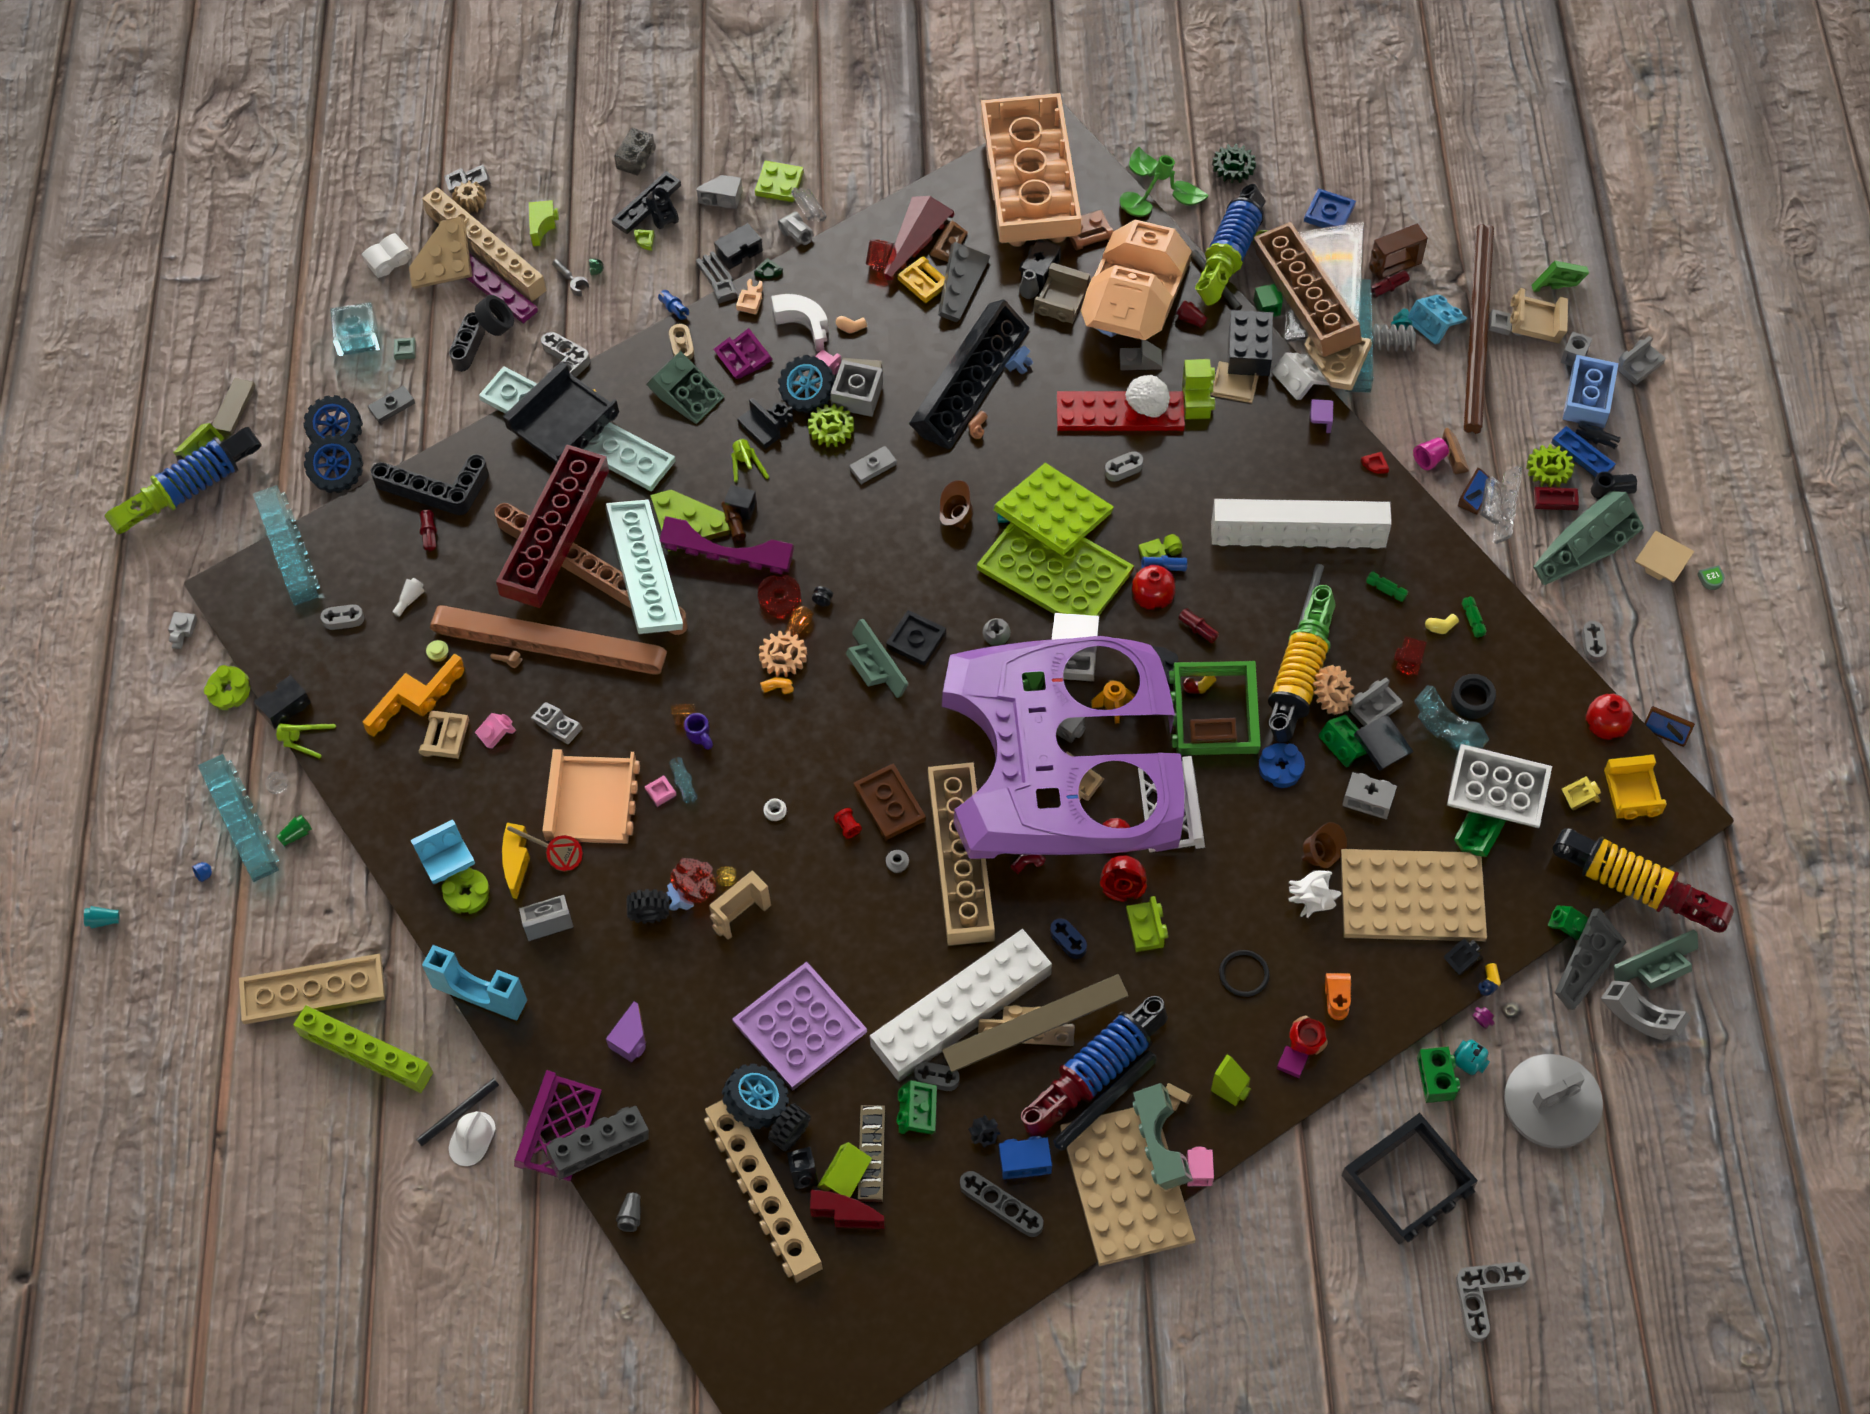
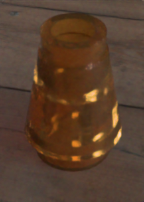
M803 605L794 608L785 633L790 631L791 637L796 634L799 635L813 621L814 613Z

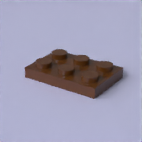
M894 763L853 783L856 792L885 840L926 821L924 812Z

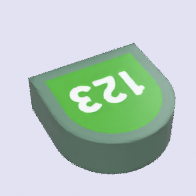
M1719 565L1699 570L1697 574L1702 585L1710 590L1719 589L1725 580L1724 573Z

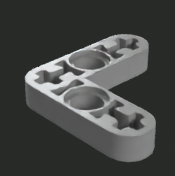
M548 332L541 337L543 349L568 365V369H571L569 373L574 377L578 376L590 364L591 360L588 351L555 332ZM565 348H570L568 352H561Z
M1512 1262L1466 1267L1459 1271L1456 1277V1287L1465 1332L1470 1340L1481 1342L1487 1338L1490 1332L1483 1291L1524 1286L1529 1278V1270L1525 1264ZM1514 1270H1517L1519 1274H1523L1520 1280H1517L1516 1276H1509L1506 1279L1507 1282H1504L1505 1275L1513 1274ZM1490 1271L1497 1273L1499 1282L1495 1284L1488 1282L1486 1273ZM1478 1273H1481L1480 1280H1473L1471 1285H1467L1466 1281H1462L1465 1275H1468L1469 1279H1475L1478 1277ZM1470 1298L1476 1299L1479 1302L1480 1308L1476 1311L1468 1309L1466 1300ZM1479 1315L1482 1317L1477 1319L1478 1326L1484 1329L1480 1335L1476 1331H1472L1475 1325L1474 1317Z

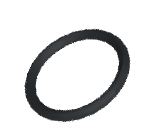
M1238 950L1227 955L1219 969L1220 979L1224 987L1229 992L1242 997H1250L1260 993L1266 987L1270 976L1265 960L1258 954L1248 950ZM1248 955L1256 958L1261 963L1265 976L1262 984L1257 989L1242 992L1232 988L1227 983L1224 969L1227 962L1233 957Z

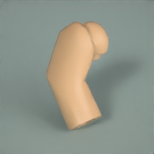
M839 316L835 321L840 330L849 334L867 327L864 318L853 321L847 317Z

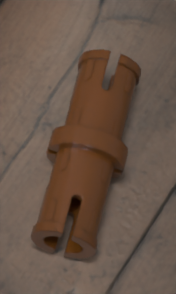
M723 501L721 506L724 510L725 522L728 523L732 539L734 541H742L746 538V533L741 523L742 517L738 514L736 507L725 505Z

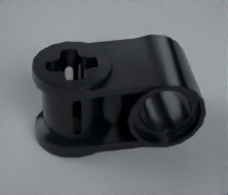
M656 188L646 196V204L658 229H663L665 225L670 223H678V213L671 202L668 192L664 188ZM654 195L660 198V203L655 200Z

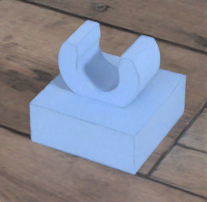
M676 881L667 885L669 892L666 893L669 900L672 899V903L669 904L670 910L675 911L678 908L688 910L694 906L687 885Z

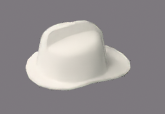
M476 1111L464 1115L458 1121L449 1144V1155L455 1163L460 1166H471L483 1158L496 1129L495 1122L490 1115Z

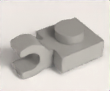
M174 612L168 628L170 633L169 642H173L172 648L181 649L185 636L192 637L197 621L195 614Z

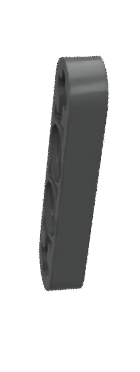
M968 1171L961 1176L960 1189L966 1196L1029 1237L1038 1236L1042 1232L1043 1219L1039 1213L974 1171ZM972 1179H974V1180H975V1185H976V1187H978L979 1189L982 1188V1185L985 1186V1187L981 1190L980 1196L977 1195V1194H978V1189L975 1188L974 1186H971L970 1188H967V1182H966V1180L970 1182V1181H972ZM987 1192H995L998 1195V1200L994 1203H988L984 1199ZM1009 1205H1014L1018 1208L1019 1212L1016 1216L1010 1217L1005 1213V1208ZM1023 1212L1026 1213L1025 1219L1029 1222H1032L1033 1220L1037 1221V1228L1032 1227L1031 1229H1029L1028 1223L1024 1219L1021 1220V1223L1018 1222L1021 1219Z

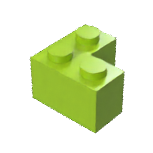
M1210 359L1184 360L1182 391L1184 395L1185 419L1210 418L1211 410H1215V398L1211 397L1210 394L1213 393L1215 368H1211Z

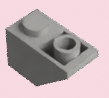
M721 175L697 187L698 203L737 209L743 192L741 178Z

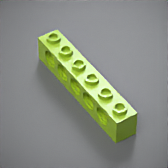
M305 1005L293 1024L299 1036L419 1093H422L433 1075L428 1062Z

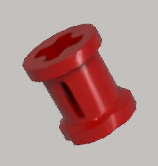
M850 808L840 810L833 818L835 823H839L846 839L854 837L862 830L861 825L852 816L853 811Z

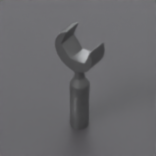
M558 259L552 262V266L566 279L571 280L570 287L572 293L576 296H582V291L577 289V287L581 285L589 287L587 279L584 277L573 278L572 273Z

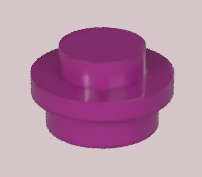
M1476 1007L1474 1009L1475 1013L1472 1017L1483 1028L1487 1029L1495 1024L1492 1020L1494 1015L1487 1008L1483 1007L1480 1009Z

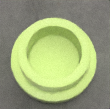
M441 640L431 642L426 648L428 658L435 662L443 661L449 652L447 644Z

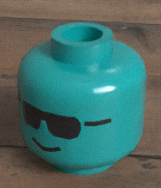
M1473 1039L1467 1042L1463 1040L1453 1054L1456 1066L1471 1076L1475 1075L1478 1071L1483 1073L1490 1063L1487 1060L1489 1051Z

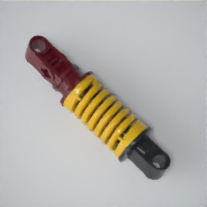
M1565 828L1561 830L1553 845L1552 850L1557 857L1583 868V877L1587 876L1595 881L1600 879L1601 884L1608 882L1610 888H1615L1617 885L1616 890L1618 892H1623L1625 889V895L1631 896L1633 894L1635 900H1640L1643 896L1642 903L1648 904L1649 907L1656 909L1657 912H1660L1664 907H1668L1670 910L1672 909L1674 914H1680L1717 933L1726 931L1733 916L1734 909L1729 903L1716 899L1706 892L1697 890L1688 883L1684 884L1678 881L1679 872H1673L1665 867L1661 869L1659 864L1652 866V861H1644L1642 856L1635 858V853L1629 852L1627 854L1625 848H1621L1618 851V845L1612 844V842L1604 839L1603 836L1594 841L1573 829Z

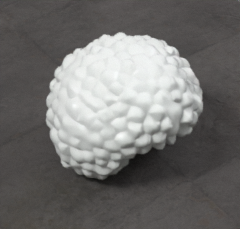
M1144 375L1134 379L1125 394L1126 400L1132 409L1149 417H1159L1165 413L1170 399L1167 385L1157 376Z

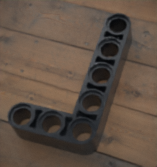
M473 454L468 457L453 485L383 462L374 464L370 470L374 484L378 489L455 515H464L469 511L489 475L485 458L480 454Z

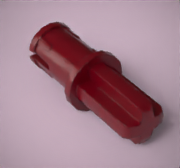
M1403 270L1391 277L1386 276L1383 281L1369 287L1370 293L1373 294L1374 298H1377L1388 291L1393 292L1396 287L1409 282V274Z
M423 510L420 512L421 528L419 532L422 535L424 550L430 552L436 549L435 534L437 528L434 526L433 512L431 510Z
M1188 608L1180 613L1178 619L1189 626L1194 634H1200L1210 643L1215 642L1219 637L1218 632L1205 623L1204 618L1197 617Z

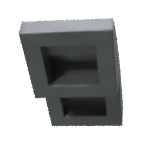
M484 165L464 172L461 168L444 176L450 193L454 192L455 186H460L461 182L466 184L469 180L471 183L477 181L483 187L491 184Z

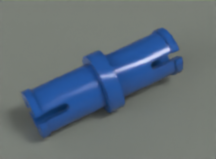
M662 290L661 293L664 297L659 294V301L679 319H686L687 317L683 312L689 315V309L682 304L678 297L670 294L668 290Z
M1162 555L1161 557H1142L1141 567L1159 565L1168 571H1186L1187 558H1170L1167 555Z

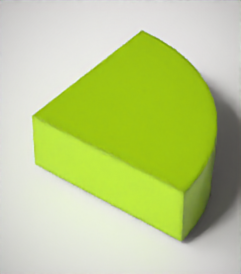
M634 229L637 244L643 249L652 251L655 236L654 230Z

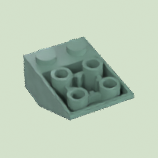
M681 351L646 384L663 402L695 424L725 397Z

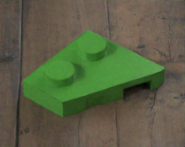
M1554 261L1531 286L1534 292H1539L1540 288L1544 286H1551V289L1577 286L1589 274V270L1586 266Z

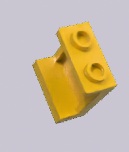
M1654 755L1608 760L1604 772L1617 819H1634L1645 815L1655 817L1663 813L1667 803L1665 799L1661 800L1653 771L1656 764Z

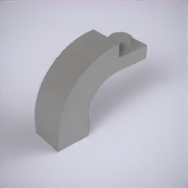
M1612 981L1601 997L1606 1006L1623 1022L1641 1033L1661 1040H1667L1669 1035L1680 1036L1691 1019L1686 1011L1667 1010L1648 1002L1638 993L1631 982Z

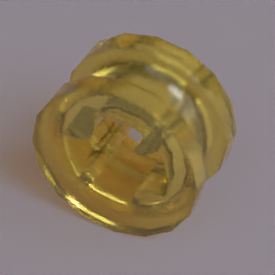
M727 866L716 870L718 875L716 882L719 885L731 886L737 883V877H735L737 869Z

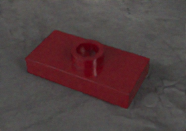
M1534 487V509L1578 511V488Z

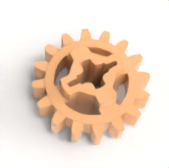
M778 631V636L771 633L770 640L763 639L764 646L759 647V659L762 663V668H767L769 674L775 671L776 677H779L780 673H784V676L788 677V672H792L795 675L796 668L803 669V663L807 661V648L804 645V640H799L797 634L791 637L790 631L786 635H782V632Z
M1331 665L1320 669L1319 674L1315 675L1318 681L1313 682V685L1317 687L1314 694L1319 697L1316 701L1317 703H1322L1321 709H1327V714L1333 713L1336 715L1348 711V706L1352 705L1350 698L1355 696L1351 693V690L1354 689V686L1349 683L1351 677L1346 678L1347 671H1341L1340 666L1335 667Z

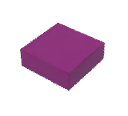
M1286 1045L1277 1069L1300 1078L1309 1055L1295 1051Z

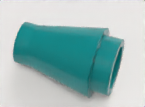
M95 906L84 909L85 927L93 929L111 924H119V910Z

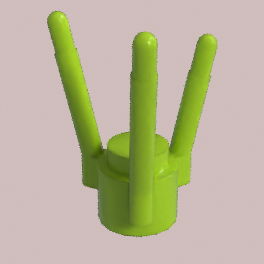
M746 439L735 441L732 445L734 452L731 454L734 482H738V460L746 462L748 469H752L751 457L764 477L768 479L769 475L756 456L754 449L750 448L749 442Z
M279 724L276 737L278 741L284 742V747H290L321 758V754L293 742L299 739L300 730L332 729L336 725Z

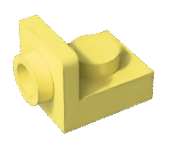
M1587 776L1562 788L1573 811L1592 801L1596 803L1601 801L1598 796L1601 791L1595 781L1591 782Z

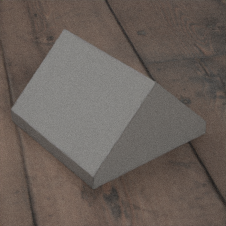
M564 895L519 908L528 941L574 927Z

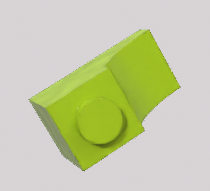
M553 200L528 202L529 228L533 247L541 246L543 236L549 230L556 229L559 211L558 208H554Z

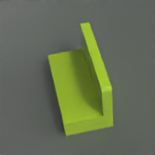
M211 423L202 424L173 453L176 456L181 455L185 459V456L191 455L193 451H198L200 447H206V444L212 438L217 437L222 441L224 437Z
M849 1142L841 1145L817 1187L822 1191L832 1190L837 1194L851 1197L872 1158Z

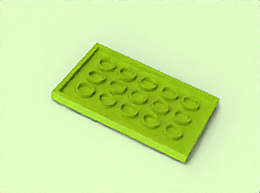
M1010 522L978 562L977 570L1053 614L1099 616L1134 571V565L1086 538H1082L1062 556Z

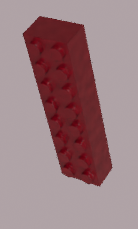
M566 445L496 580L499 596L541 608L609 473L607 456Z

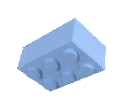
M1576 355L1571 371L1562 420L1576 423L1583 422L1590 426L1605 428L1610 414L1619 363Z

